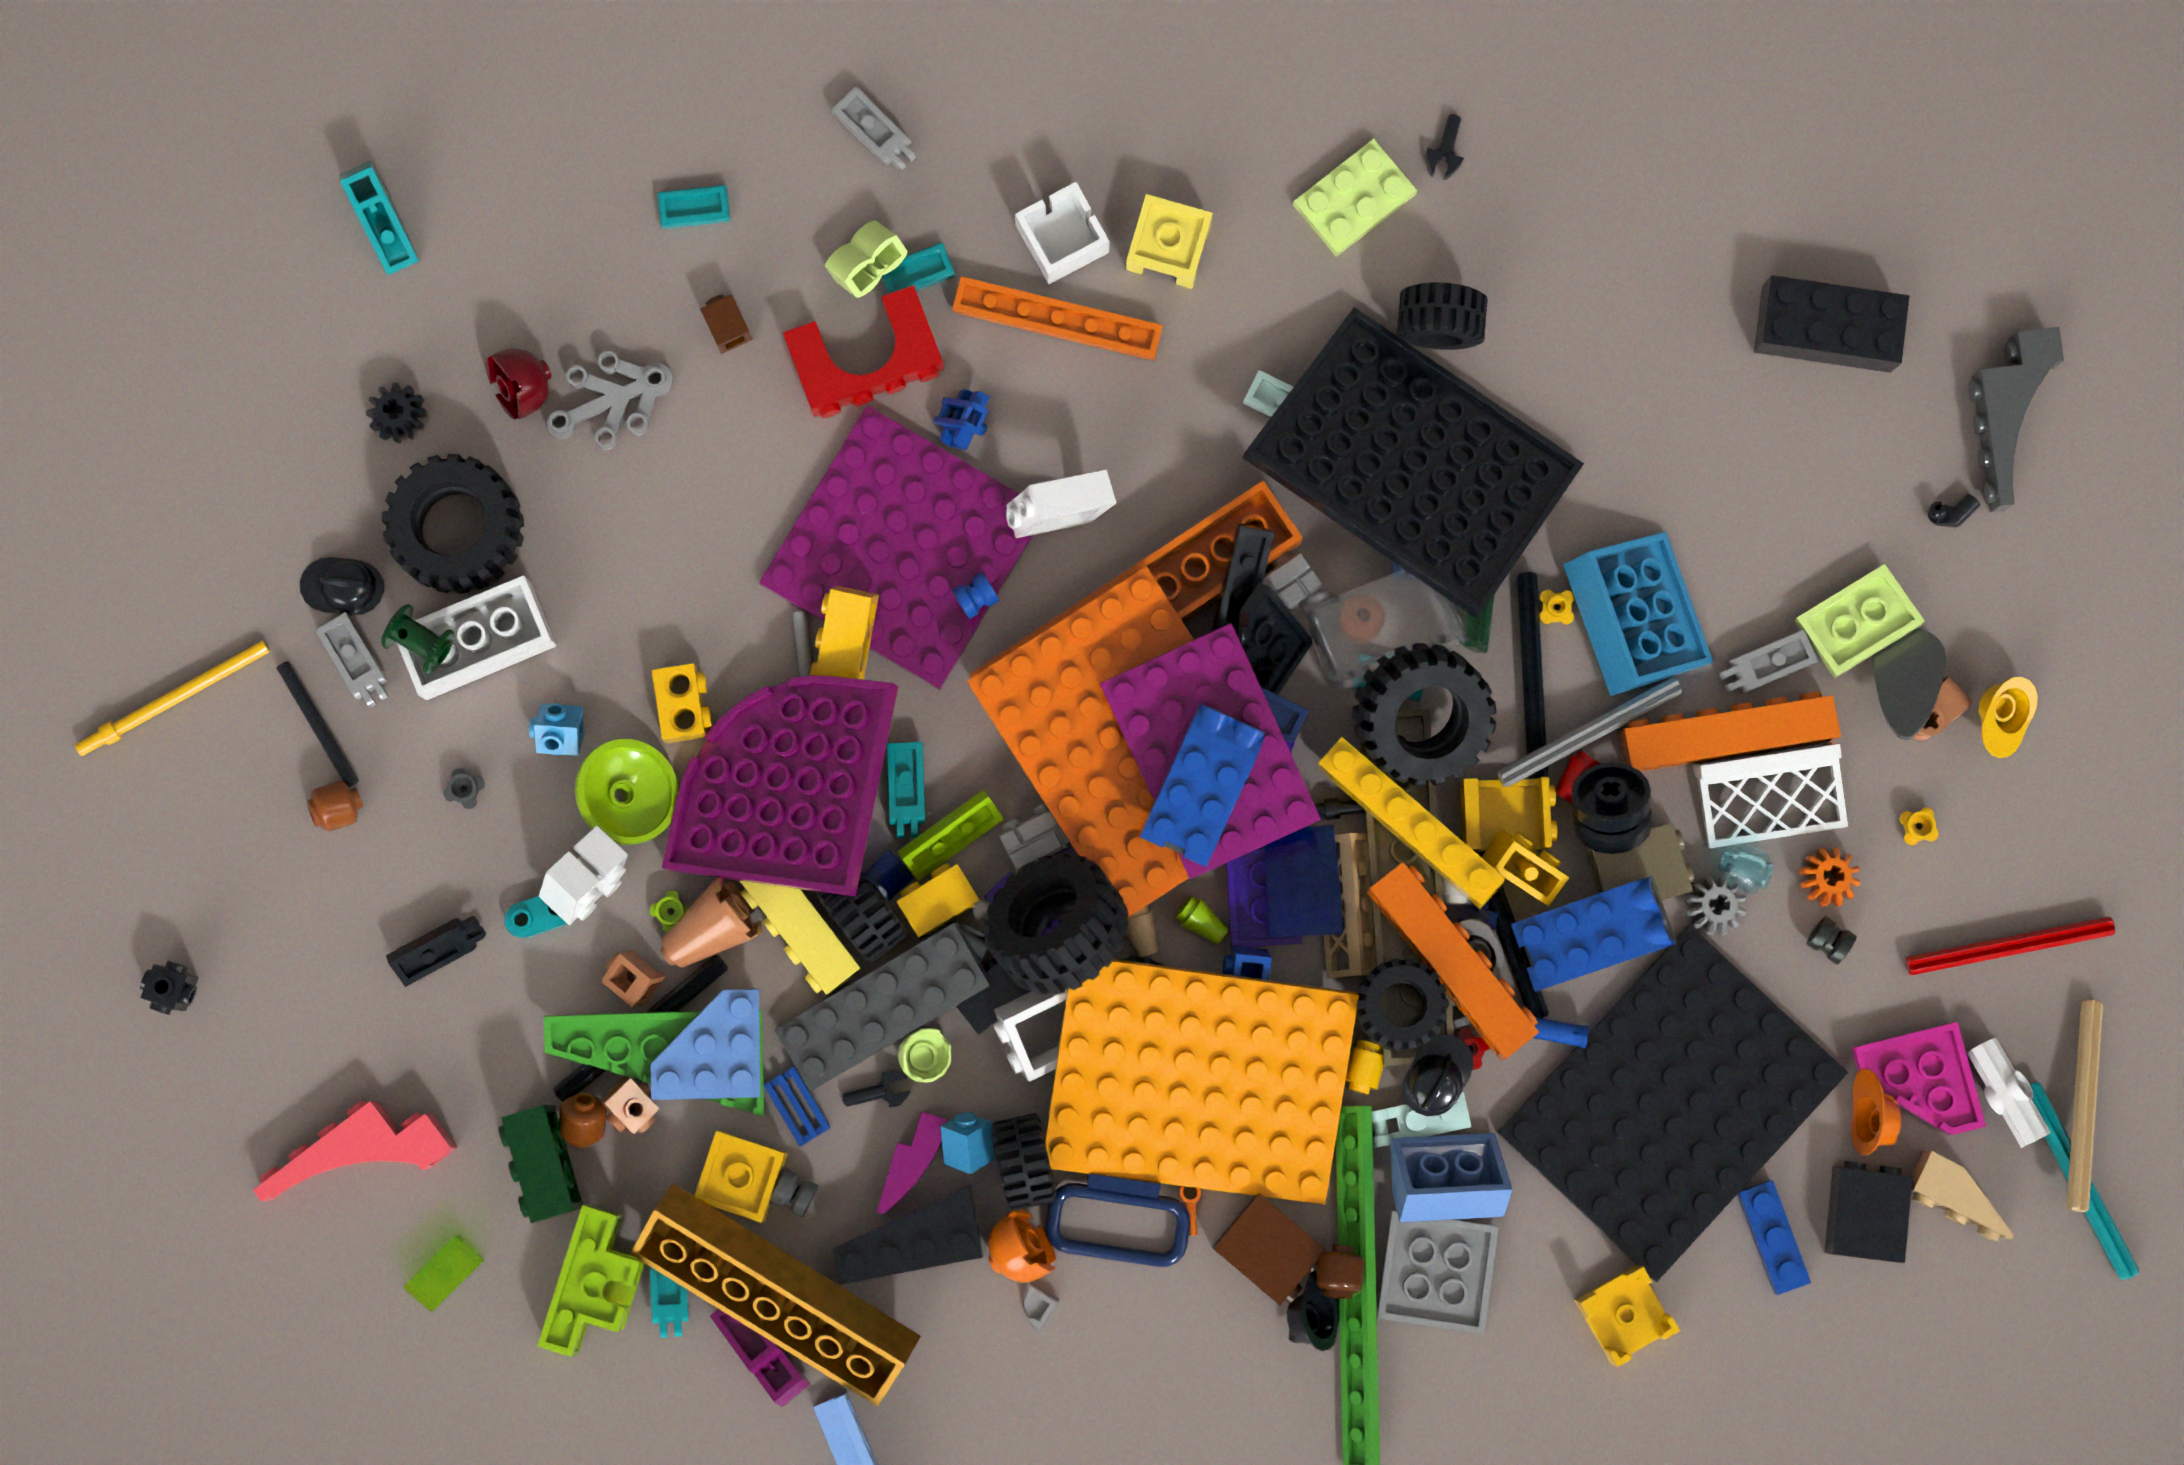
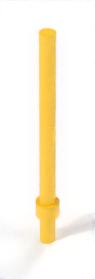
M262 640L118 721H108L98 727V732L76 743L75 748L80 756H84L104 744L111 745L122 739L121 735L268 654L270 652L268 646Z

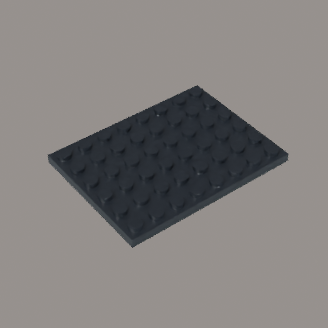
M1355 307L1242 457L1476 619L1483 612L1584 465L1583 462Z
M1691 925L1687 926L1676 938L1677 944L1669 946L1586 1035L1588 1036L1586 1047L1576 1046L1497 1131L1513 1149L1636 1265L1643 1266L1654 1282L1659 1281L1848 1074L1836 1060Z

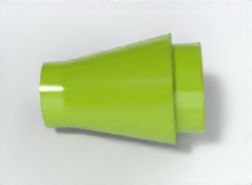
M1192 895L1185 900L1175 914V918L1180 921L1179 926L1210 940L1215 945L1224 938L1229 930L1202 898L1196 899Z

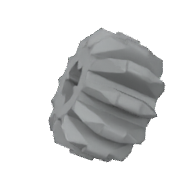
M1708 876L1704 878L1705 887L1700 883H1695L1692 886L1698 896L1688 895L1686 897L1688 903L1695 904V908L1687 910L1686 915L1694 916L1697 914L1699 917L1693 924L1694 928L1698 929L1706 923L1705 934L1709 936L1714 934L1716 927L1721 936L1728 934V925L1734 929L1739 928L1740 922L1735 916H1746L1747 914L1744 908L1738 907V903L1747 900L1746 896L1736 897L1734 895L1740 887L1739 884L1734 883L1726 888L1727 877L1721 876L1717 883H1715L1713 877ZM1719 898L1721 901L1718 904H1723V910L1714 914L1712 911L1715 908H1710L1709 902Z

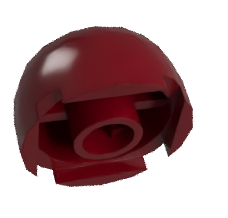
M520 348L501 350L486 358V371L490 384L497 382L501 394L498 393L495 396L504 411L512 419L525 418L542 407L548 398V380L551 379L550 369L544 360L539 361L532 353Z

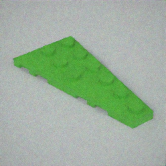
M761 1008L759 1009L760 1097L712 1098L707 1100L764 1117ZM702 1010L544 1015L545 1053L651 1084V1062Z

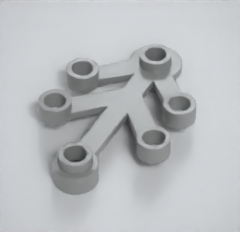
M612 351L603 352L598 358V365L604 373L614 374L617 372L636 380L625 386L590 375L582 366L575 365L570 367L566 373V379L573 388L580 389L584 387L603 394V396L570 411L564 409L552 411L546 419L548 431L557 439L569 438L575 432L576 424L610 409L604 427L597 430L594 438L599 448L611 450L617 444L616 434L629 400L642 394L637 412L628 417L626 424L633 435H644L649 429L648 419L656 398L666 395L673 386V375L666 365L652 362L644 367H640L620 360ZM606 358H614L615 364L613 367L606 368L603 366ZM575 372L583 373V379L580 382L572 381L571 378ZM660 374L661 381L658 384H651L649 382L651 375ZM558 417L566 419L565 425L561 428L554 427V421ZM636 419L644 421L643 427L639 430L632 428V423ZM608 433L612 435L610 443H600V437L603 434Z

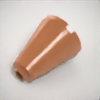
M721 877L713 880L662 938L663 947L661 948V953L670 965L676 964L683 968L755 939L762 933L760 920L754 923L750 916L755 909H752L740 893L741 890L734 882L730 880L727 883H723L724 878Z

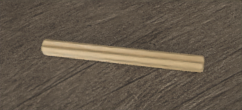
M2097 1000L2082 1001L2080 1012L2067 1209L2075 1212L2088 1211L2090 1201L2103 1004Z

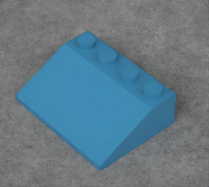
M1666 532L1589 551L1563 564L1610 696L1634 690L1713 663Z

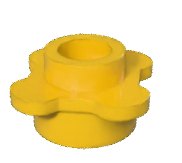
M1544 590L1540 594L1542 606L1539 616L1541 622L1544 624H1550L1551 622H1562L1564 625L1570 624L1574 620V614L1571 612V605L1575 599L1574 594L1569 590H1565L1562 593ZM1558 604L1560 610H1555L1554 605Z
M1924 807L1919 812L1911 813L1905 811L1900 815L1899 821L1904 825L1905 829L1904 841L1908 845H1916L1918 841L1922 840L1933 842L1938 838L1939 832L1936 829V821L1932 809ZM1917 823L1922 825L1920 830L1916 828Z

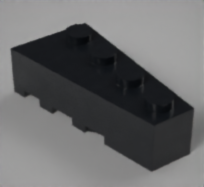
M971 1185L833 1248L839 1285L983 1258L984 1254Z

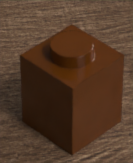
M732 294L726 297L724 295L715 296L705 303V307L700 308L721 354L753 340Z

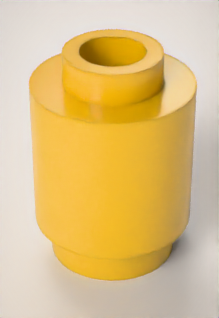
M1358 1040L1356 1047H1352L1345 1080L1349 1083V1090L1369 1095L1370 1089L1378 1090L1384 1068L1381 1045Z

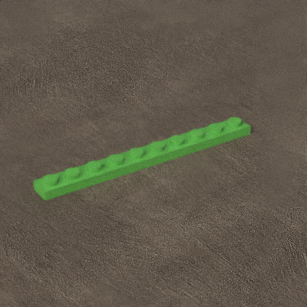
M1341 1106L1336 1135L1338 1244L1354 1247V1254L1363 1257L1365 1260L1362 1290L1359 1293L1353 1294L1352 1299H1339L1343 1465H1380L1372 1106Z

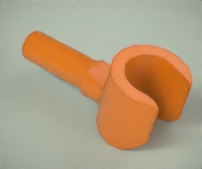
M1182 1186L1179 1198L1185 1204L1190 1214L1191 1225L1189 1235H1197L1196 1203L1200 1199L1201 1190L1196 1188L1197 1196L1189 1200L1184 1197V1187Z

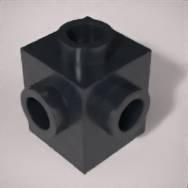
M167 960L165 966L153 964L151 970L148 969L141 980L140 989L143 992L140 998L151 1002L150 1009L170 1015L172 1010L186 1011L195 998L196 984L199 978L187 974L188 967ZM166 983H168V990L163 993Z

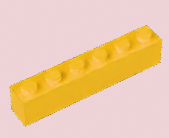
M1343 737L1338 740L1318 763V768L1323 774L1477 908L1481 909L1504 883L1505 877Z

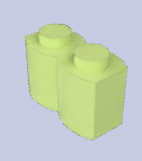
M873 220L862 226L855 233L850 243L841 246L828 258L825 267L840 286L856 298H859L870 292L880 281L882 275L898 267L908 251L897 235L876 220Z

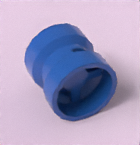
M982 572L972 577V584H960L951 590L968 619L978 615L979 609L983 605L991 607L999 602L996 593Z

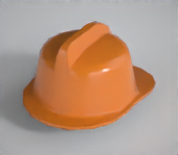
M1869 1068L1861 1069L1856 1074L1853 1082L1851 1137L1858 1153L1870 1155L1876 1150L1877 1146L1893 1145L1896 1143L1902 1118L1897 1101L1892 1096L1883 1093L1880 1080L1875 1072Z

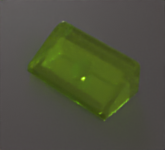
M461 1235L454 1236L403 1288L430 1312H433L485 1260Z

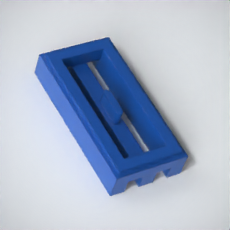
M795 1066L763 1085L799 1147L831 1128ZM789 1078H793L821 1125L815 1129L788 1085L786 1080ZM779 1084L806 1128L808 1134L805 1136L801 1134L774 1087Z

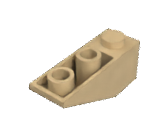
M1922 1151L1911 1174L1913 1176L1911 1191L1914 1194L1913 1201L1929 1209L1936 1205L1946 1210L1944 1216L1960 1225L1965 1226L1967 1221L1979 1227L1977 1233L1991 1241L1997 1242L1999 1238L2012 1240L2013 1233L1964 1167L1933 1151Z

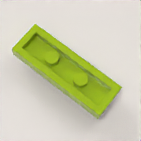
M982 790L901 848L897 853L919 881L1004 820V818L987 793Z

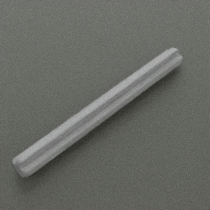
M1670 678L1497 771L1500 783L1504 787H1509L1682 694L1681 685L1676 678Z

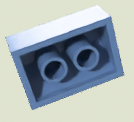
M1495 1133L1391 1139L1392 1195L1400 1222L1504 1217L1512 1193V1186Z

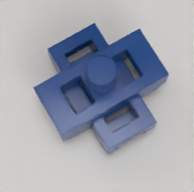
M962 389L956 399L944 397L941 402L943 404L941 411L933 420L934 424L943 428L940 435L941 441L951 448L967 450L973 435L982 436L987 430V424L983 421L988 412V409L985 407L990 397L983 392H972L967 389Z

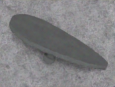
M1919 628L1914 629L1874 654V678L1883 715L1889 727L1903 740L1912 739L1930 718L1938 699L1945 672L1946 652L1944 646L1932 633Z

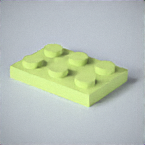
M1372 139L1293 202V206L1337 257L1415 196L1417 189L1375 139Z
M1885 564L1795 619V623L1800 630L1805 631L1811 646L1833 678L1838 677L1925 622Z

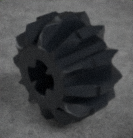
M393 383L391 392H388L383 386L379 387V393L382 397L380 399L372 396L369 397V402L376 407L366 411V415L374 419L369 425L374 432L380 431L379 437L385 441L392 436L396 443H401L404 433L410 440L414 439L415 434L412 429L416 427L422 430L425 427L418 418L428 415V411L420 407L424 402L421 395H414V389L409 385L401 390L398 383ZM400 407L403 413L402 415L397 413L399 418L394 419L391 416V412L396 413L395 408Z

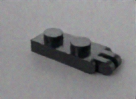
M471 916L463 921L455 918L387 954V961L406 987L472 952L477 947L476 942L486 936V931L480 926V922L475 916Z

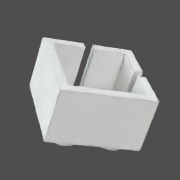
M1077 182L1049 196V209L1051 213L1046 215V205L1043 199L1015 214V226L1048 285L1109 253L1110 241L1095 214L1091 216V207Z
M598 826L593 828L574 846L573 849L580 855L578 859L568 851L546 872L539 897L569 926L577 918L581 921L586 919L597 906L594 902L603 894L609 897L621 885L622 882L619 879L626 871L623 866L628 854Z

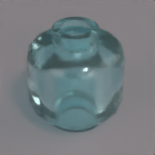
M1739 843L1732 852L1725 850L1720 861L1719 870L1724 871V877L1727 878V886L1730 887L1738 884V890L1748 894H1755L1760 889L1766 890L1775 864L1770 862L1768 852Z

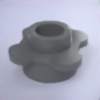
M461 768L455 769L451 773L452 778L448 783V788L443 792L444 798L449 802L454 800L460 802L466 809H472L477 805L476 797L479 790L485 786L484 779L480 776H470ZM464 785L467 786L466 792L461 791V787Z

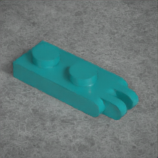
M923 742L887 743L890 825H897V839L905 838L904 824H911V838H917L919 836V824H925Z
M650 1267L652 1324L659 1323L660 1338H668V1323L674 1322L675 1337H682V1322L689 1321L688 1290Z

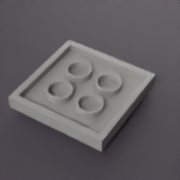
M1391 1210L1378 1299L1377 1319L1485 1335L1499 1226L1454 1219L1400 1222L1397 1211Z

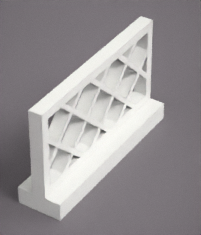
M1828 742L1693 763L1694 777L1698 779L1707 848L1848 827L1839 758H1842L1840 744ZM1830 766L1832 780L1822 790L1809 779L1818 767ZM1809 769L1804 776L1798 772L1799 770ZM1786 772H1791L1801 779L1789 796L1775 786L1781 775ZM1774 774L1770 781L1763 777ZM1756 777L1766 784L1755 801L1740 791L1748 778ZM1739 780L1735 787L1728 782ZM1722 783L1732 790L1720 807L1709 798V784ZM1805 784L1821 794L1810 810H1807L1794 800ZM1771 789L1786 799L1775 816L1760 806ZM1832 789L1834 791V798L1829 795ZM1736 795L1751 804V807L1740 822L1725 811ZM1828 799L1836 805L1838 820L1823 822L1814 814L1823 801ZM1792 804L1806 815L1797 827L1790 828L1779 819ZM1711 807H1713L1715 810H1717L1716 813L1713 815V817H1712ZM1756 809L1771 819L1763 832L1754 833L1745 826ZM1721 815H1724L1737 825L1727 838L1715 839L1714 824ZM1810 819L1817 822L1816 824L1806 825ZM1776 824L1783 828L1772 830ZM1741 829L1748 833L1737 836Z

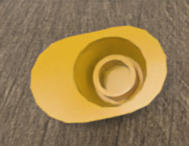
M2011 677L2002 684H1995L1982 694L1979 701L1978 712L1982 723V741L1986 750L1997 758L2009 757L2016 752L2036 711L2038 701L2036 688L2026 678Z

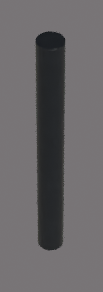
M289 661L278 665L276 669L342 781L348 787L355 785L359 782V779Z

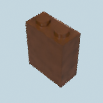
M1260 1193L1252 1198L1212 1247L1213 1250L1279 1306L1284 1301L1290 1304L1303 1288L1299 1282L1307 1273L1310 1274L1314 1270L1317 1272L1319 1255L1326 1251L1324 1247Z

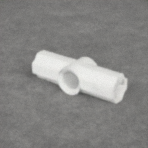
M1996 1037L1967 1052L1985 1084L1984 1094L1988 1103L1996 1113L2003 1115L2021 1148L2051 1133L2032 1100L2033 1091L2028 1080L2020 1071L2014 1069Z

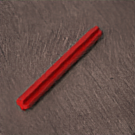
M2104 917L1908 956L1906 958V966L1910 975H1916L2112 936L2115 934L2114 921L2111 917Z

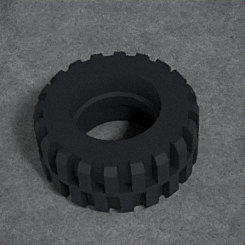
M448 454L447 459H442L439 455L428 457L429 464L422 466L419 462L409 467L413 472L406 479L400 475L394 482L398 489L395 494L388 492L385 502L389 505L388 511H382V523L386 525L387 529L383 531L385 543L391 548L389 552L393 559L419 583L444 593H449L450 590H455L458 594L469 593V588L476 587L480 590L489 586L487 581L492 577H495L497 580L505 574L502 570L507 563L513 565L517 555L514 551L516 546L522 547L524 538L520 533V528L524 527V516L520 513L519 508L521 505L517 496L512 492L511 487L489 465L485 466L480 460L470 456L467 459H463L459 454ZM453 494L470 495L481 504L485 512V524L479 539L470 548L458 554L442 555L433 551L423 538V523L428 511L437 501Z
M1425 642L1414 643L1413 650L1410 651L1404 645L1395 648V655L1389 659L1384 654L1376 660L1379 664L1378 668L1374 672L1368 669L1363 675L1366 684L1364 687L1358 686L1354 695L1359 705L1352 707V717L1357 722L1354 729L1357 737L1362 742V747L1385 773H1390L1395 780L1402 783L1409 780L1413 786L1424 787L1426 780H1430L1436 786L1445 784V777L1450 775L1454 780L1464 775L1462 772L1464 767L1469 764L1473 768L1480 761L1476 757L1480 750L1487 751L1491 744L1487 739L1488 733H1495L1496 721L1490 715H1494L1497 710L1495 701L1490 697L1492 690L1488 683L1463 656L1454 650L1450 652L1442 645L1434 644L1430 648ZM1433 686L1446 688L1452 695L1453 706L1450 718L1444 728L1435 736L1423 741L1409 742L1400 739L1395 731V720L1402 703L1411 694L1420 689Z
M1059 853L1054 858L1047 855L1038 858V862L1034 864L1030 862L1021 867L1022 871L1016 875L1011 874L1006 879L1007 884L1002 889L998 888L994 894V903L988 906L986 911L987 920L984 922L987 948L1011 979L1024 990L1047 995L1048 991L1051 994L1065 993V989L1068 988L1071 990L1078 989L1083 986L1082 983L1088 979L1092 981L1100 975L1099 971L1104 966L1108 968L1114 961V953L1120 952L1124 943L1122 936L1126 935L1128 927L1127 906L1123 902L1122 896L1099 865L1084 856L1076 854L1071 856L1067 853ZM1071 912L1059 927L1041 936L1042 932L1051 922Z

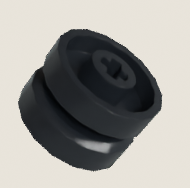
M1611 762L1597 764L1584 770L1575 779L1571 790L1573 825L1577 838L1584 846L1596 852L1616 854L1628 852L1640 846L1649 837L1652 828L1651 789L1648 779L1641 771L1627 764Z

